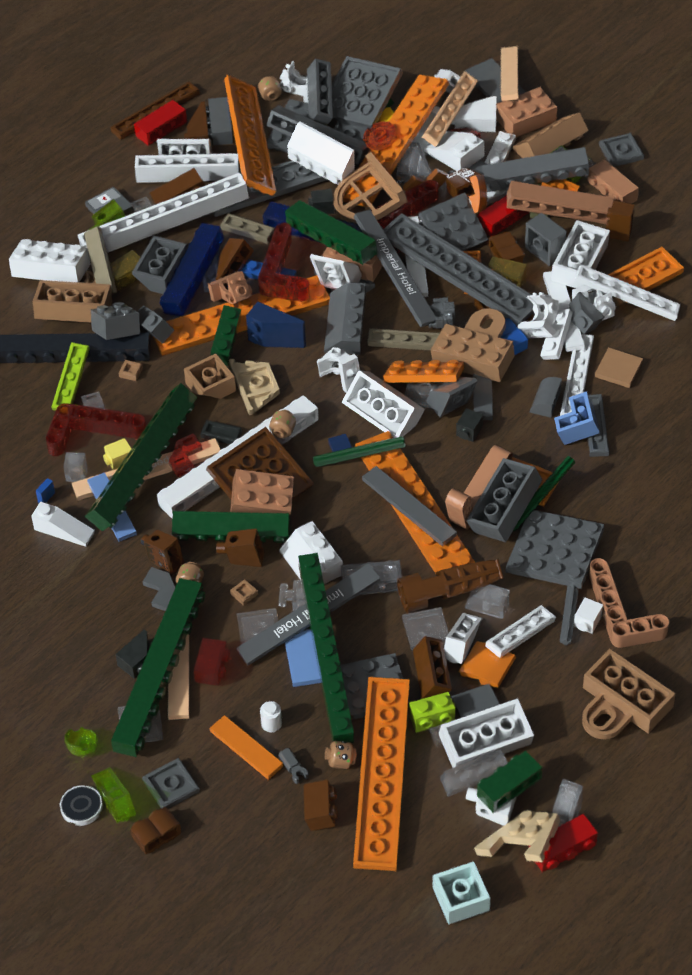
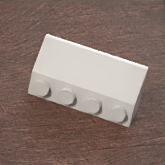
M302 122L297 124L288 144L289 159L338 185L345 177L355 171L353 149Z
M361 370L358 371L342 401L343 404L382 431H389L393 438L405 436L417 425L425 410L389 384L384 383L383 380L371 372Z

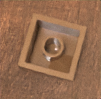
M217 354L184 368L185 382L194 395H206L221 399L236 391L235 376Z

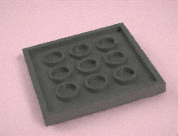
M346 56L331 85L332 119L374 129L403 74L401 68Z
M533 510L524 521L506 565V573L566 586L575 585V588L582 589L590 563L594 558L604 532V524Z

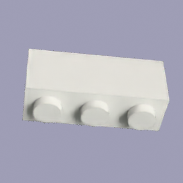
M157 139L159 155L212 154L210 139Z
M313 521L295 529L280 548V553L300 580L298 555L317 552L324 584L343 575V561Z

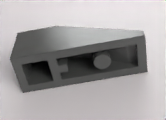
M142 306L138 311L140 326L163 344L174 329L149 308Z

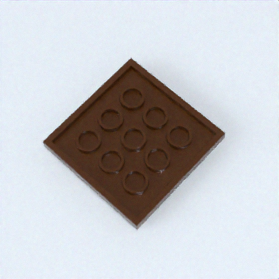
M267 427L252 435L206 468V471L230 499L232 497L233 477L236 469L294 476L292 500L314 484Z

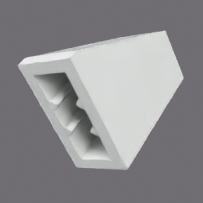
M496 96L463 105L452 121V124H455V131L496 132Z

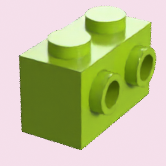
M449 692L409 703V717L416 733L455 720V707Z

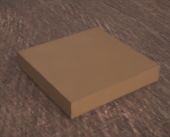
M608 347L595 372V377L630 388L643 363V358Z

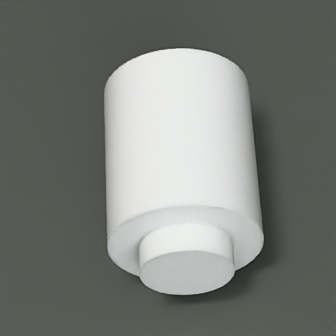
M269 701L264 703L260 708L262 728L267 732H276L282 726L281 708L276 702Z

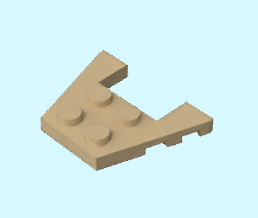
M523 811L474 849L477 855L492 857L504 843L530 845L524 853L526 860L543 862L545 859L544 852L549 850L550 847L549 840L554 837L561 820L558 814Z

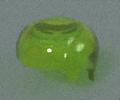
M80 727L78 731L69 729L64 735L67 749L71 754L78 757L91 754L98 745L97 735L92 730L84 729L83 727Z

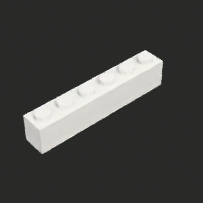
M238 153L143 155L135 157L137 183L169 182L193 168L196 169L203 181H219L240 173Z

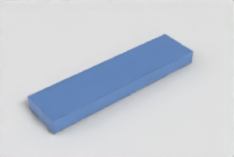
M105 472L87 479V483L97 499L109 482ZM126 511L118 515V521L112 527V530L118 542L136 535V530Z

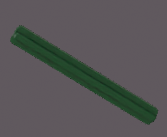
M403 436L317 455L313 457V462L316 467L402 448L406 446Z
M567 456L535 492L513 531L517 530L575 464V460L572 457Z

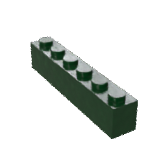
M301 200L285 210L287 225L349 257L353 261L363 265L377 255L375 239Z
M173 511L172 535L180 541H188V538H196L197 541H208V538H215V541L225 542L227 533L248 529H257L261 542H266V539L273 540L275 543H284L290 537L291 516L289 513Z

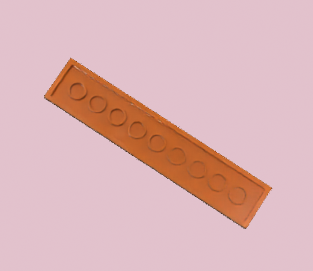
M227 75L224 81L242 177L247 187L273 196L276 193V187L256 87Z
M419 75L386 125L394 131V142L390 146L384 147V149L372 150L374 148H371L368 154L371 152L390 175L449 85L448 79ZM383 130L381 134L387 133V137L385 139H380L378 137L376 143H382L385 140H387L389 138V132L387 130ZM366 157L364 158L358 169L368 163ZM371 173L355 182V185L362 193L379 184ZM352 186L348 188L344 195L343 202L349 203L359 196ZM380 191L368 198L371 204L374 202ZM364 201L358 204L360 206L368 207Z
M316 275L254 294L235 304L228 302L166 321L174 329L172 334L163 344L155 337L153 338L161 355L164 356L213 341L224 305L241 309V321L238 332L247 330L246 315L257 302L294 316L329 305L330 296Z
M389 431L356 443L355 447L393 437ZM400 448L361 457L369 471L377 466L452 527ZM392 505L434 572L475 563L458 535L442 547Z
M368 677L353 868L396 871L410 679Z

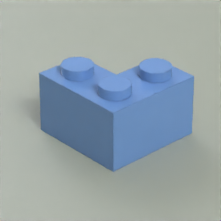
M587 391L569 397L572 412L554 418L557 433L564 445L600 433L594 406Z

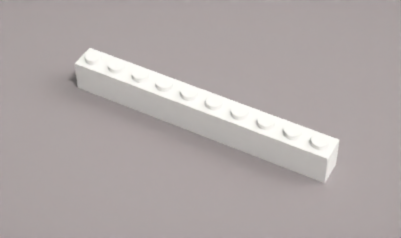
M237 173L99 226L102 230L107 253L249 198L247 185L241 174ZM85 232L78 234L80 246H87L84 237Z
M303 395L292 401L284 409H280L292 412L296 419V425L289 437L275 438L283 445L318 421V407ZM272 417L264 420L263 423L251 429L241 438L236 439L226 448L221 449L213 457L206 459L204 463L193 468L183 477L178 478L167 488L162 489L157 494L159 507L172 518L173 511H186L220 488L206 471L207 466L264 427H267L270 431L269 424Z

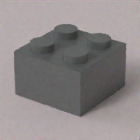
M540 213L526 223L525 248L548 266L553 265L566 241V230L553 222L551 218Z
M118 302L114 303V306L101 305L97 306V309H91L92 331L104 339L109 340L140 334L139 313L125 305V303Z

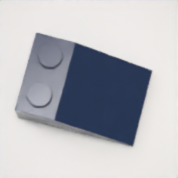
M257 302L246 315L248 340L263 347L305 348V321L260 302Z

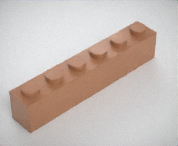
M511 181L507 191V208L606 224L607 220H609L607 218V211L609 207L612 208L613 197Z

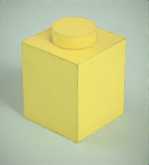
M125 438L104 446L105 455H103L106 465H110L115 470L123 462L131 450Z

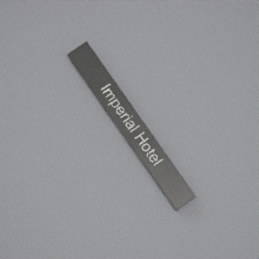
M371 210L355 213L354 219L363 234L376 240L377 257L420 328L435 323L436 316Z
M369 563L325 591L330 613L380 581V577ZM306 604L236 648L248 666L310 626Z

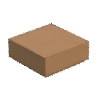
M125 360L119 371V377L137 381L143 369L142 364Z
M244 579L230 590V594L244 606L258 595V590Z

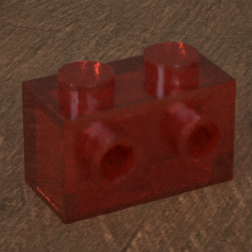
M202 639L194 668L195 683L219 686L221 678H224L226 673L225 661L228 662L230 658V650L227 649L226 641Z

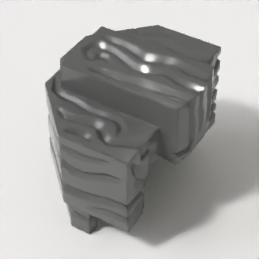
M448 297L434 298L433 305L429 306L436 316V322L429 324V328H443L445 324L453 326L455 324L454 302H448Z

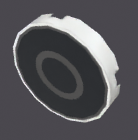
M89 786L71 788L63 795L60 802L61 813L64 819L69 823H75V825L79 826L95 821L103 808L100 794Z

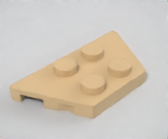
M235 359L229 360L231 371L235 376V381L249 415L254 414L280 394L269 363H256L253 361L236 363Z

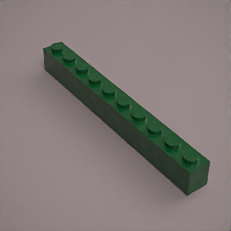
M182 383L171 390L85 515L101 531L108 527L112 528L117 523V516L126 510L127 506L125 504L127 501L130 502L136 495L135 489H138L144 483L143 477L152 471V464L156 463L162 456L160 452L169 446L170 441L168 440L179 431L177 427L185 422L187 419L185 415L190 413L195 407L193 403L197 396Z
M318 552L298 555V568L332 742L354 743V731Z
M179 578L111 739L113 752L137 757L139 750H143L146 733L151 731L153 716L156 717L158 714L160 699H164L165 687L167 683L171 682L173 668L178 665L180 650H184L185 638L187 635H190L192 621L197 618L199 613V604L204 602L205 592L203 591L202 583Z

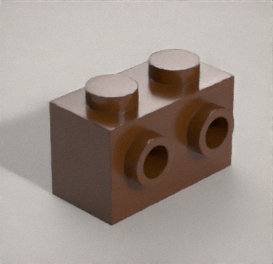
M613 201L612 208L609 207L607 211V218L609 220H607L606 229L610 230L609 238L629 242L635 204Z
M328 780L304 784V816L311 831L335 826V818L338 817V811L334 800L337 799V792Z

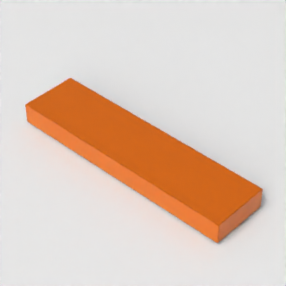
M225 715L210 727V732L268 780L283 768V763Z

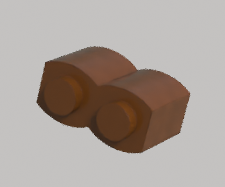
M509 231L489 237V248L503 270L523 264L524 250L522 247H519L516 237L512 236Z
M166 807L154 810L149 818L136 821L130 829L132 838L145 854L155 851L163 843L173 840L181 833L179 822Z

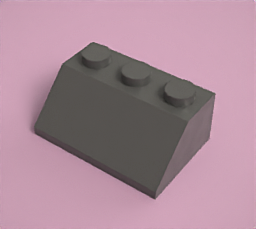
M153 236L132 271V275L150 291L167 295L188 260L186 244Z

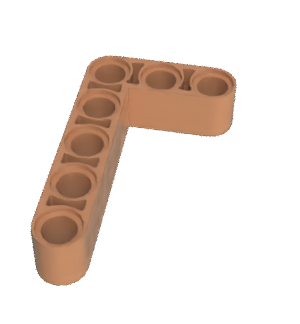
M494 445L464 493L454 488L449 491L445 504L450 522L467 530L470 528L466 519L502 459L512 460V452Z
M601 558L592 560L590 563L589 579L597 602L603 604L602 617L612 645L623 648L665 639L668 634L669 619L665 615L656 614L627 620L608 563Z

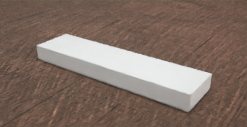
M541 605L486 641L485 646L501 658L553 623L556 616Z

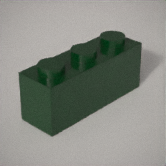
M224 305L210 356L217 354L222 362L228 366L241 321V309Z
M526 750L520 755L516 754L509 763L499 766L488 778L484 777L477 784V797L492 813H495L542 779L543 767Z

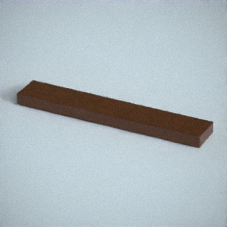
M189 81L111 126V132L122 140L135 132L134 123L172 100L182 105L199 95L200 90Z

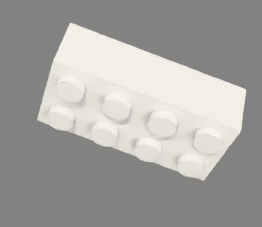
M576 220L553 264L551 281L573 288L584 286V284L575 281L578 268L582 264L596 270L608 246L610 230Z
M22 239L10 256L9 263L12 277L80 282L90 266V258L87 246Z
M518 699L445 723L440 726L439 737L454 771L530 745L534 737Z

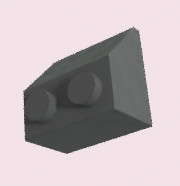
M460 376L457 382H444L443 385L435 386L429 391L426 402L439 417H442L467 404L478 381L476 378Z

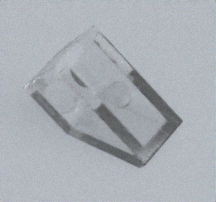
M494 585L472 590L465 609L503 619L509 605L510 590Z
M565 779L561 782L553 808V813L558 814L561 820L559 826L576 818L582 803L583 786Z

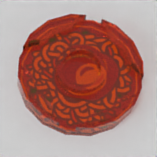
M378 122L373 124L372 128H368L365 131L363 140L367 148L377 151L383 150L395 142L397 131L390 122Z

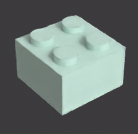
M474 862L433 875V890L448 924L489 911L490 897Z

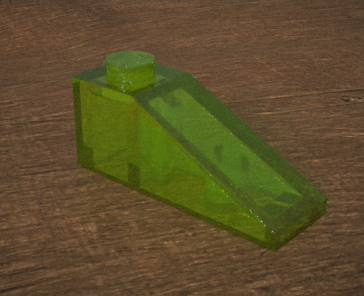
M111 768L91 775L110 814L117 823L127 821L130 817L137 815L129 792Z

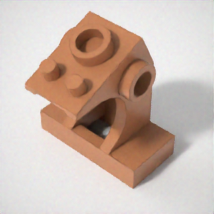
M238 271L208 283L210 297L214 302L224 299L231 304H235L252 296V289L247 284L243 271ZM228 283V290L223 284Z

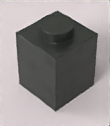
M332 189L311 191L308 205L325 214H334Z
M466 408L456 424V436L474 442L483 427V414Z

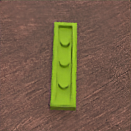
M71 342L51 407L52 410L65 413L71 412L90 350L89 346Z

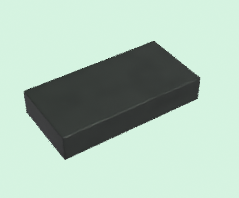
M206 420L200 436L204 439L211 440L215 438L217 442L232 444L236 439L240 438L242 428Z

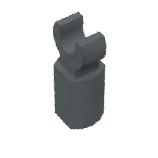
M290 748L279 753V758L289 773L292 774L294 783H299L298 775H303L305 779H308V771L301 767L300 762Z

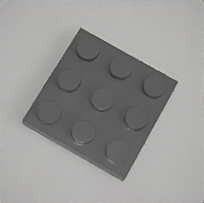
M466 193L418 214L426 229L461 251L471 249L488 240Z
M395 653L340 665L351 720L365 717L368 677L403 679Z

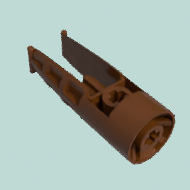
M499 559L440 570L435 572V577L424 580L421 579L419 573L403 576L397 579V587L403 608L408 614L426 609L428 607V599L438 596L446 599L494 583L499 579H503L504 576Z

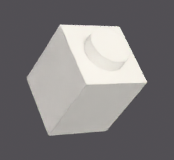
M584 598L575 614L574 627L592 634L602 617L603 604Z

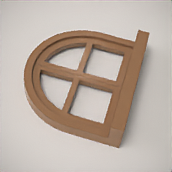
M371 152L365 155L368 163L345 177L334 192L333 203L338 215L350 223L357 224L354 219L355 213L349 210L363 201L372 210L376 220L381 219L408 202L402 188ZM371 173L379 184L362 193L355 185V182ZM352 186L359 196L343 205L344 195L348 188ZM384 189L392 200L375 209L368 198Z

